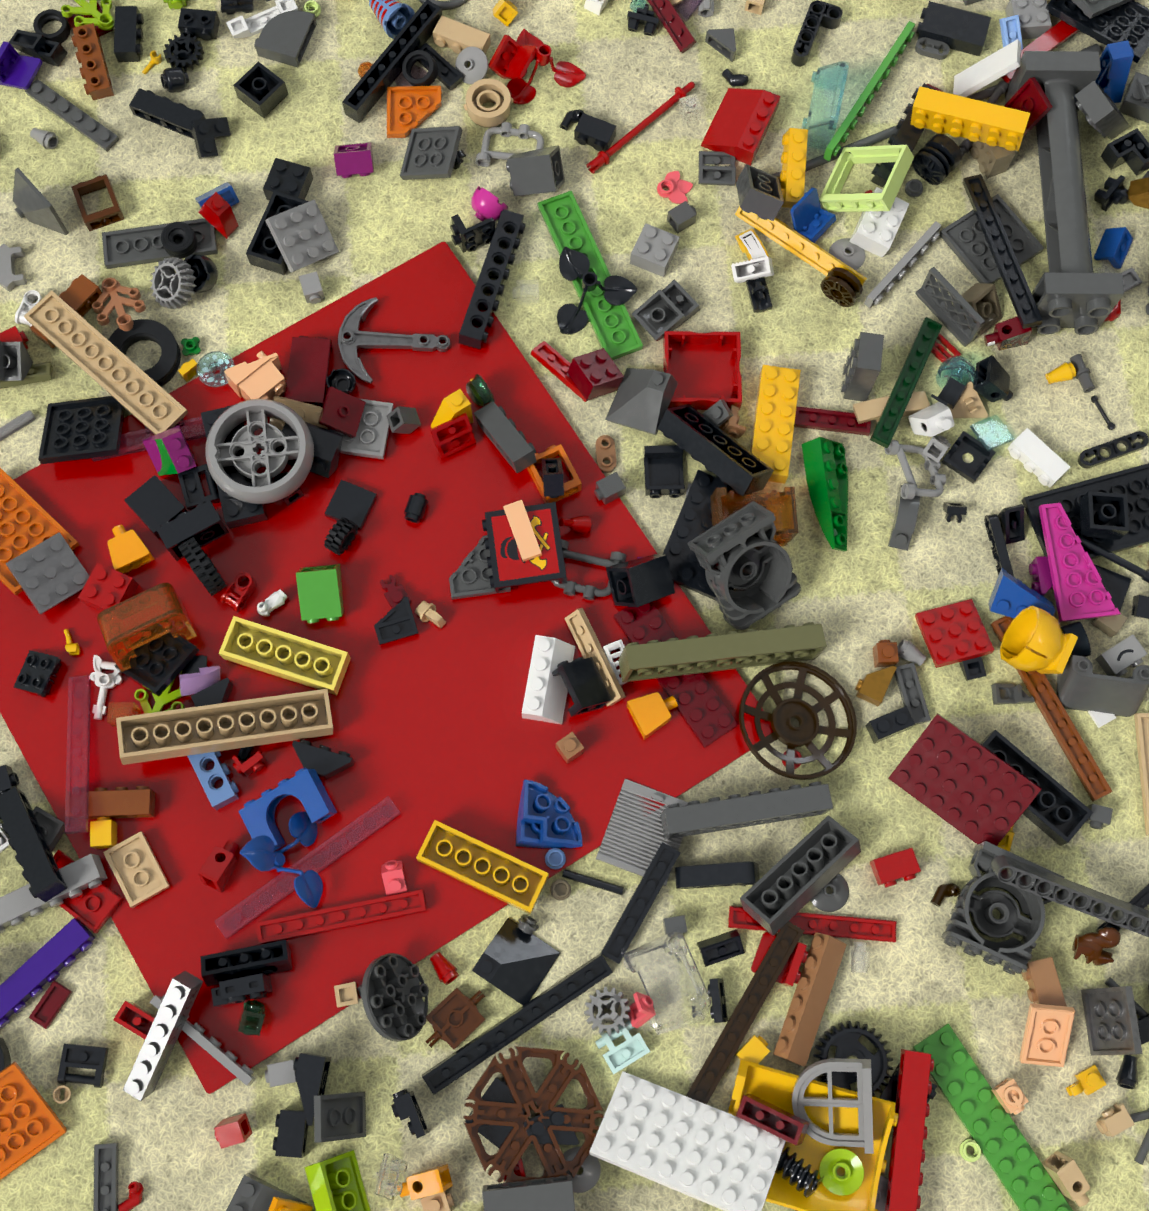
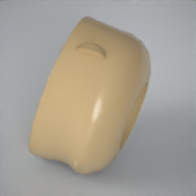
M491 78L481 79L474 82L467 90L464 109L475 124L486 128L496 127L507 120L511 111V105L513 104V98L506 85ZM486 102H492L496 104L494 107L485 108L482 106V104Z

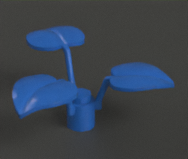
M302 811L292 815L289 820V831L296 838L294 842L274 852L275 844L273 840L268 836L261 835L247 842L239 853L259 871L277 869V872L284 871L299 874L300 876L294 879L295 891L305 904L311 908H316L323 892V882L318 873L313 870L303 873L302 870L282 867L285 863L283 852L298 844L299 841L303 846L308 847L317 838V824L311 822L306 811Z

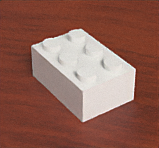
M876 187L873 193H882L883 190ZM896 197L890 211L862 212L849 242L872 254L883 257L891 247L909 203Z

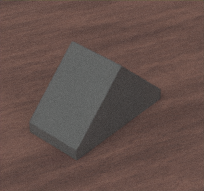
M734 28L709 29L706 32L705 42L733 62L736 54Z

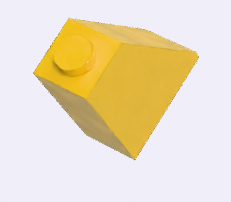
M461 389L443 399L433 419L431 428L464 413L467 414L470 424L473 423L471 403Z

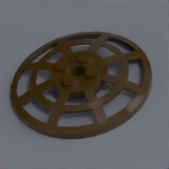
M797 661L773 664L759 672L749 682L742 694L739 705L741 733L751 753L769 770L790 779L811 780L833 772L849 756L857 734L855 710L845 689L824 670L811 664ZM781 670H798L796 682H783L773 685L769 674ZM809 673L821 679L834 692L824 698L818 691L804 684L806 674ZM762 679L767 691L760 697L756 708L746 705V699L750 691ZM795 689L793 698L784 701L777 691ZM803 691L813 696L818 703L811 706L806 701L801 700ZM769 696H771L776 704L772 714L761 711L764 702ZM838 698L846 713L848 730L836 728L830 704ZM822 709L825 710L829 727L819 725L817 713ZM744 713L754 716L755 729L760 739L754 745L750 741L745 728ZM791 718L799 721V727H794L791 724ZM760 719L771 722L773 733L766 737L764 736ZM817 733L828 735L825 744L820 750L812 742ZM834 737L847 738L842 753L834 763H831L824 754L831 747ZM778 739L787 745L786 755L778 752L770 744ZM805 745L812 754L808 757L795 758V747ZM766 748L777 758L786 761V772L771 765L758 751ZM817 760L825 768L820 772L812 774H794V763L804 764Z

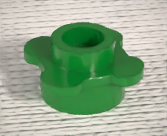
M193 337L192 339L184 338L181 340L183 345L182 354L184 356L197 355L201 352L199 338Z

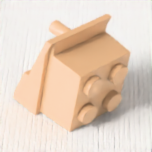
M260 351L257 354L259 360L249 364L243 362L224 371L229 386L240 398L243 397L245 400H273L274 396L282 397L286 393V382L283 375L279 372L282 368L277 353L266 356L263 351Z

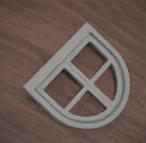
M831 1058L817 1061L808 1066L797 1078L792 1094L794 1115L810 1122L806 1133L816 1141L826 1145L864 1147L865 1154H874L871 1059ZM832 1072H857L858 1098H832ZM827 1073L828 1097H804L809 1083L815 1077ZM804 1106L828 1107L829 1131L823 1130L814 1124L808 1117ZM833 1107L858 1108L859 1134L834 1133Z

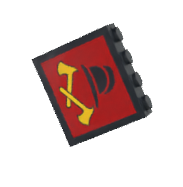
M555 502L525 506L542 555L524 562L505 511L485 512V520H482L483 531H487L488 538H484L486 550H490V557H487L488 568H492L493 573L492 576H489L491 588L494 587L496 593H499V588L559 580V584L567 583Z

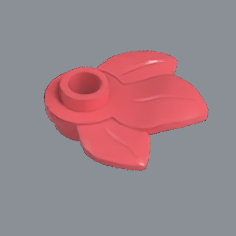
M672 171L666 175L665 180L658 184L657 193L675 204H681L688 201L685 194L692 189L693 184L681 180L679 171Z

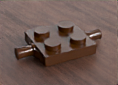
M458 988L451 992L426 1016L435 1032L426 1040V1043H430L429 1046L432 1048L435 1043L442 1039L455 1050L486 1020L479 1013L476 1006L485 995H480L482 992L479 990L474 996L468 998Z

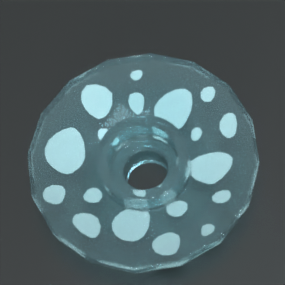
M213 351L205 354L199 360L197 375L205 385L220 387L228 383L224 371L235 366L228 354ZM216 370H220L219 373L214 374Z

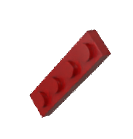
M545 341L532 349L531 355L583 401L587 402L567 373L571 364Z

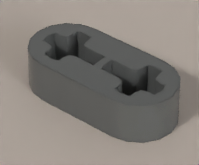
M926 37L918 39L915 46L918 54L937 60L947 58L950 51L946 43Z

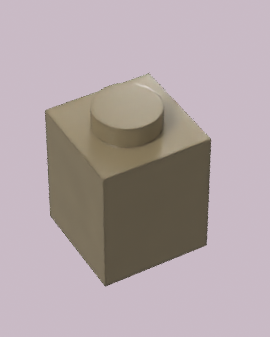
M1123 614L1095 618L1091 624L1112 638L1119 632L1128 618Z

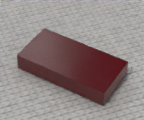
M54 980L29 1018L43 1028L48 1029L73 991Z

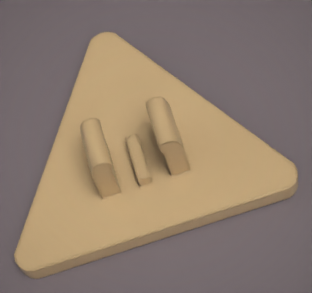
M969 381L965 385L967 388L953 409L950 408L953 418H987L988 414L977 391L973 389V383Z

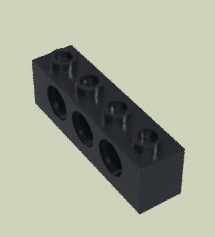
M286 940L200 956L201 976L207 987L218 985L221 981L261 973L269 975L292 970L291 950Z

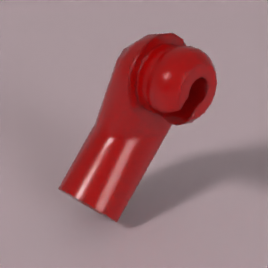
M1121 299L1104 321L1110 320L1111 322L1120 316Z
M133 1181L129 1184V1197L118 1205L119 1211H130L141 1203L144 1188L140 1182Z

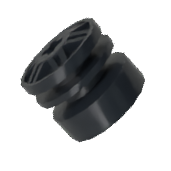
M936 134L914 155L912 166L915 172L929 184L938 185L961 163L962 152L951 138L943 134Z

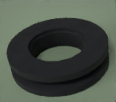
M138 319L133 320L134 325L130 331H123L117 328L108 341L124 355L131 345L141 340H150L160 345L161 357L152 368L144 371L160 387L164 386L174 377L180 365L181 352L174 335L166 326L154 320Z

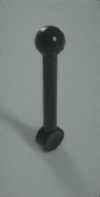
M1092 396L1091 402L1097 406L1107 423V428L1114 430L1115 424L1108 419L1098 402V397Z

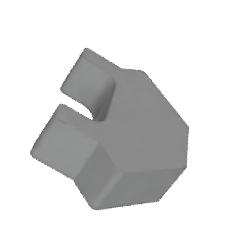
M2 244L0 246V286L11 292L15 286L27 284L23 274L15 275L14 266L15 259L25 257V252L21 247L9 248L7 245Z

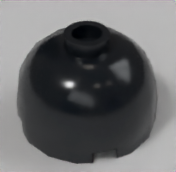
M191 254L187 256L184 261L191 265L190 269L194 270L193 276L196 277L194 280L196 286L193 288V291L202 293L212 289L218 279V270L215 263L204 255Z

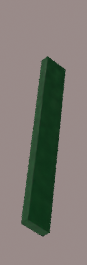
M925 317L873 431L870 438L871 441L885 448L889 447L940 333L942 324L928 317Z

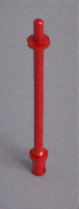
M689 82L683 88L676 87L675 95L607 151L598 152L597 157L586 164V167L589 168L588 170L594 174L604 164L607 165L613 154L679 100L685 102L687 100L686 94L695 87V83Z

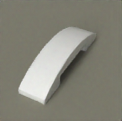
M276 0V6L247 19L239 16L226 22L233 38L251 37L261 33L264 26L275 16L288 11H298L295 1Z

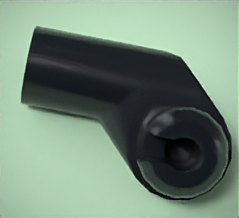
M729 69L724 70L722 76L732 87L744 86L749 82L747 75H734Z
M579 109L567 112L560 124V128L567 131L572 123L579 122L584 111Z

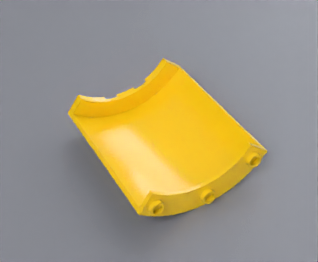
M740 1060L728 1113L736 1116L743 1096L752 1094L794 1115L792 1094L795 1082L799 1076ZM812 1080L805 1090L804 1097H828V1084ZM832 1085V1098H858L857 1092ZM872 1096L874 1154H865L864 1147L826 1145L816 1141L807 1133L803 1143L796 1146L787 1141L785 1142L783 1151L789 1147V1156L795 1152L797 1153L795 1161L803 1158V1167L809 1164L812 1165L810 1173L816 1170L819 1171L821 1160L831 1150L842 1148L856 1154L864 1168V1179L857 1191L845 1196L836 1195L830 1192L821 1182L817 1190L806 1198L804 1190L800 1192L796 1190L797 1184L793 1186L789 1184L790 1178L787 1180L782 1178V1172L774 1174L766 1201L798 1211H878V1209H875L880 1174L885 1172L887 1163L884 1155L892 1126L896 1127L898 1113L895 1112L896 1103ZM804 1106L811 1121L821 1129L829 1131L828 1107ZM833 1107L834 1133L859 1134L858 1108ZM839 1167L837 1174L839 1176L844 1175L845 1169Z

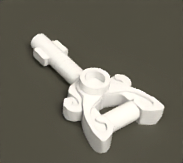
M97 655L93 657L95 672L90 674V679L95 682L96 686L100 687L97 704L93 706L92 710L94 719L102 720V716L106 715L107 707L105 702L108 689L114 688L116 684L120 685L123 681L120 676L122 672L114 666L119 660L108 662L103 661ZM102 669L114 670V672L105 674L102 673Z

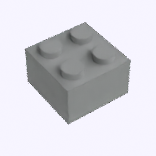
M1009 0L1005 10L1006 17L1019 15L1022 40L1037 39L1051 28L1049 10L1046 9L1047 0Z
M645 223L631 252L630 264L664 277L678 249L680 237Z

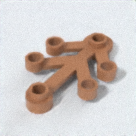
M106 278L102 281V294L92 303L94 312L100 313L96 319L99 325H107L110 322L108 316L115 308L118 314L116 319L118 327L123 331H130L133 328L134 322L131 316L125 313L123 305L134 307L138 313L145 311L144 301L138 300L141 297L139 289L120 286V283L115 278ZM118 293L129 295L130 299L118 296ZM109 296H111V300L106 305V307H104V302L108 299Z

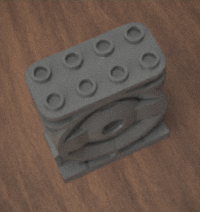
M755 501L750 502L687 543L690 550L695 553L700 566L705 568L707 583L716 595L715 599L719 604L720 611L723 613L724 620L737 630H746L759 619H763L767 614L781 607L782 604L791 598L796 597L801 591V586L797 582V576L792 572L793 567L788 553L773 539L776 532L773 522L776 520L774 513ZM731 586V587H733V588H735V589H739V590H732V589H729V587Z
M984 841L974 847L973 857L968 867L973 878L960 891L955 907L950 913L951 918L946 923L947 928L941 937L945 939L944 943L954 948H956V945L964 948V953L973 957L979 955L984 958L983 961L992 966L996 964L1003 966V971L1015 975V973L1021 974L1027 972V962L1032 958V949L1036 948L1037 945L1035 941L1040 936L1045 924L1044 904L1052 901L1001 882L991 867L992 860L997 856L1003 855L1059 877H1065ZM996 887L1009 892L1013 897L1000 890H990L979 896L974 894L973 891L979 892L984 888ZM993 909H997L1000 912L999 919L993 917ZM1020 910L1023 914L1028 915L1029 919L1020 915ZM969 913L971 914L972 921L977 930L988 937L1003 938L1014 933L1022 937V939L1019 941L1018 939L1011 937L1010 939L1002 942L989 941L981 937L975 931L971 923Z

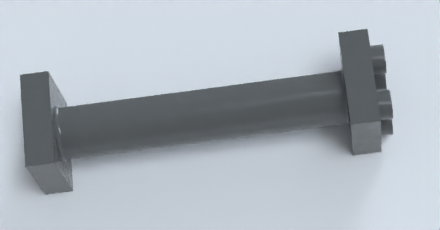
M1024 51L1020 67L1016 69L1005 92L1006 104L1029 78L1035 77L1053 106L1036 124L1049 272H1044L1032 292L1043 321L1042 325L1031 328H1037V332L1043 335L1054 334L1061 328H1074L1075 333L1079 335L1092 334L1098 330L1124 295L1122 273H1093L1078 123L1079 108L1075 104L1078 100L1074 96L1092 81H1096L1101 72L1099 52Z

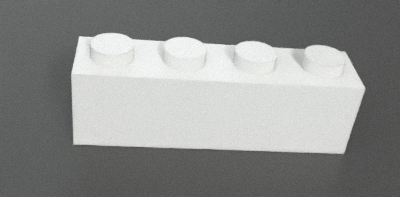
M535 635L522 708V718L562 725L568 689L561 675L553 676L552 672L557 669L559 663L573 661L575 646L557 638Z

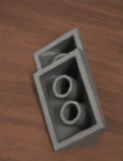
M0 342V381H24L33 361L23 342Z

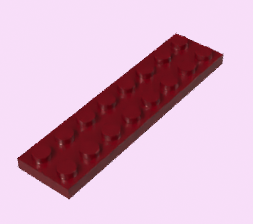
M652 602L639 607H626L614 615V619L631 643L647 644L651 640L664 642L670 638H677ZM703 673L656 678L669 697L674 696L678 704L676 708L704 748L738 726V723Z

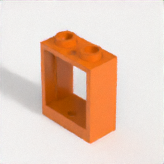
M561 444L558 446L552 445L540 454L535 453L537 462L527 467L545 503L557 502L582 490V483ZM559 455L572 480L564 483V495L557 498L544 497L543 481L535 466L541 464V459L554 458Z

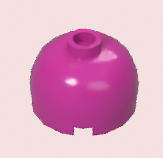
M480 186L477 187L471 198L472 208L476 212L474 216L481 221L493 218L495 221L499 220L501 212L508 210V206L504 202L500 204L499 198L486 189L480 188Z

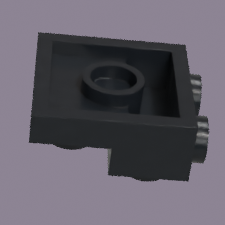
M407 1089L393 1094L394 1104L391 1107L395 1117H399L400 1120L409 1117V1130L412 1135L416 1134L417 1138L428 1134L429 1132L414 1092H408Z

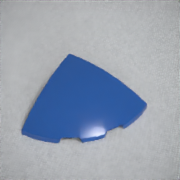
M524 779L517 819L516 846L550 849L582 847L580 826L578 821H574L569 805L561 797H556L549 792L548 787Z

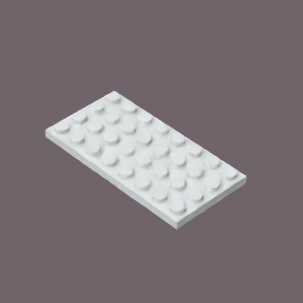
M622 1071L589 1153L594 1157L721 1210L762 1211L786 1141L737 1116Z

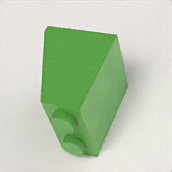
M340 564L300 568L296 572L301 620H307V623L319 622V619L327 618V621L339 620V617L344 614Z

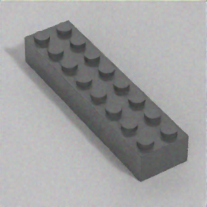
M818 781L809 783V786L803 788L801 785H793L781 791V788H773L764 794H761V791H754L748 793L749 795L741 797L740 794L728 796V799L725 800L715 797L708 799V802L700 803V800L690 801L688 805L681 807L679 803L667 805V808L660 815L664 840L823 815L833 809L829 785Z

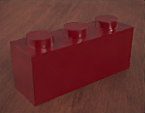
M752 1094L743 1096L736 1114L737 1117L796 1146L803 1143L810 1122Z

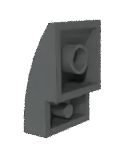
M674 279L662 291L659 289L632 313V316L658 341L664 338V331H674L700 311V306Z

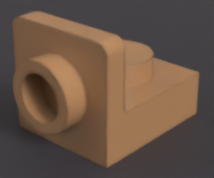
M732 405L729 409L733 416L722 424V430L732 438H740L746 432V427L738 425L740 416H738L739 408Z

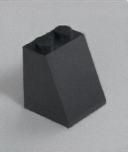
M654 554L606 567L614 605L639 607L674 594V581L671 577L667 555Z

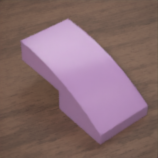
M220 666L199 668V673L180 675L181 696L196 694L219 682Z

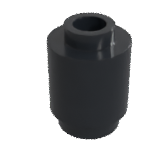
M415 493L409 496L404 511V518L406 520L419 523L420 519H423L428 504L425 495Z

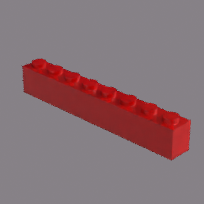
M901 1049L895 1105L898 1120L896 1127L893 1126L885 1211H916V1209H920L921 1196L918 1195V1189L923 1183V1173L920 1172L921 1163L925 1161V1149H922L923 1140L927 1138L925 1117L929 1116L930 1111L927 1095H930L932 1090L929 1074L933 1072L934 1059L931 1058L929 1053Z

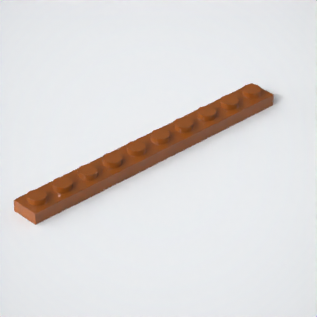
M1008 616L990 624L1001 643L1006 630L1013 620ZM1016 669L1031 696L1035 699L1036 705L1092 802L1113 792L1045 674L1037 671L1025 672Z

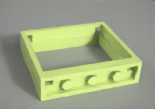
M908 145L844 147L819 199L824 209L828 212L890 211L914 159ZM896 162L882 193L840 194L853 164Z

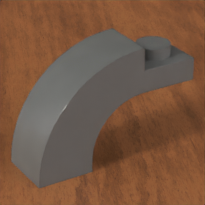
M900 485L888 547L908 551L912 533L914 534L920 496H915L911 500L903 499L901 497L902 485Z

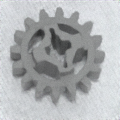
M604 987L603 993H600L597 989V996H589L591 1003H585L589 1010L584 1011L585 1016H590L586 1021L588 1024L593 1023L591 1027L593 1031L599 1028L600 1035L607 1031L608 1035L611 1036L612 1030L615 1029L617 1033H620L618 1027H626L624 1020H630V1016L626 1013L630 1012L631 1008L625 1006L629 1001L627 998L622 999L624 996L622 992L616 994L615 988L608 992L607 987ZM604 998H610L609 1000H605V1001H602V1000H601V999H604ZM619 1004L621 1005L622 1009L621 1016H619L617 1013ZM595 1006L598 1009V1014L596 1015V1018L594 1017ZM605 1008L611 1009L612 1013L610 1015L608 1013L605 1014L603 1010ZM606 1022H614L611 1025H605Z

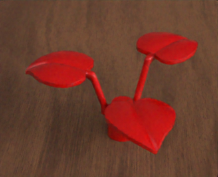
M523 29L516 42L521 46L537 47L534 59L536 63L527 83L523 79H512L506 87L513 98V103L522 105L532 101L536 95V89L530 86L538 66H545L550 62L552 71L556 72L554 80L560 86L567 88L573 87L584 80L586 74L574 64L566 61L558 62L555 68L553 57H550L552 52L550 46L543 44L539 38Z

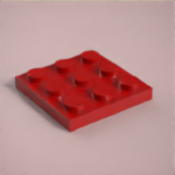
M972 599L915 614L917 624L936 668L994 652L992 643Z

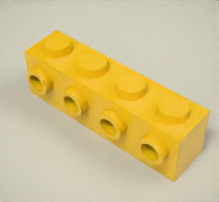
M789 128L783 134L782 145L784 146L781 155L782 170L780 182L784 200L782 207L792 208L804 196L807 129Z

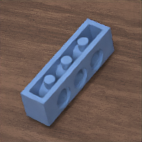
M220 751L189 755L188 758L214 809L218 810L239 799L237 795L239 789L235 781L231 782L228 777L230 770L226 763L222 764L219 759L222 756ZM214 761V768L207 771V763ZM223 779L222 787L216 789L214 786L215 782Z

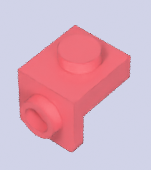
M390 860L382 864L381 874L386 896L407 892L402 861Z
M636 992L633 994L635 1002L629 1006L631 1011L628 1012V1015L630 1016L632 1027L639 1028L655 1016L656 1013L650 996Z

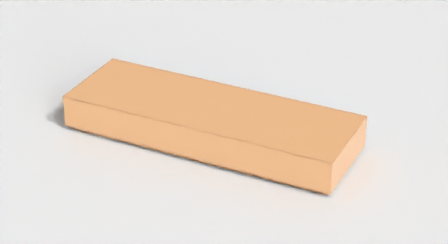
M519 500L503 506L523 562L541 556L542 553L523 501Z

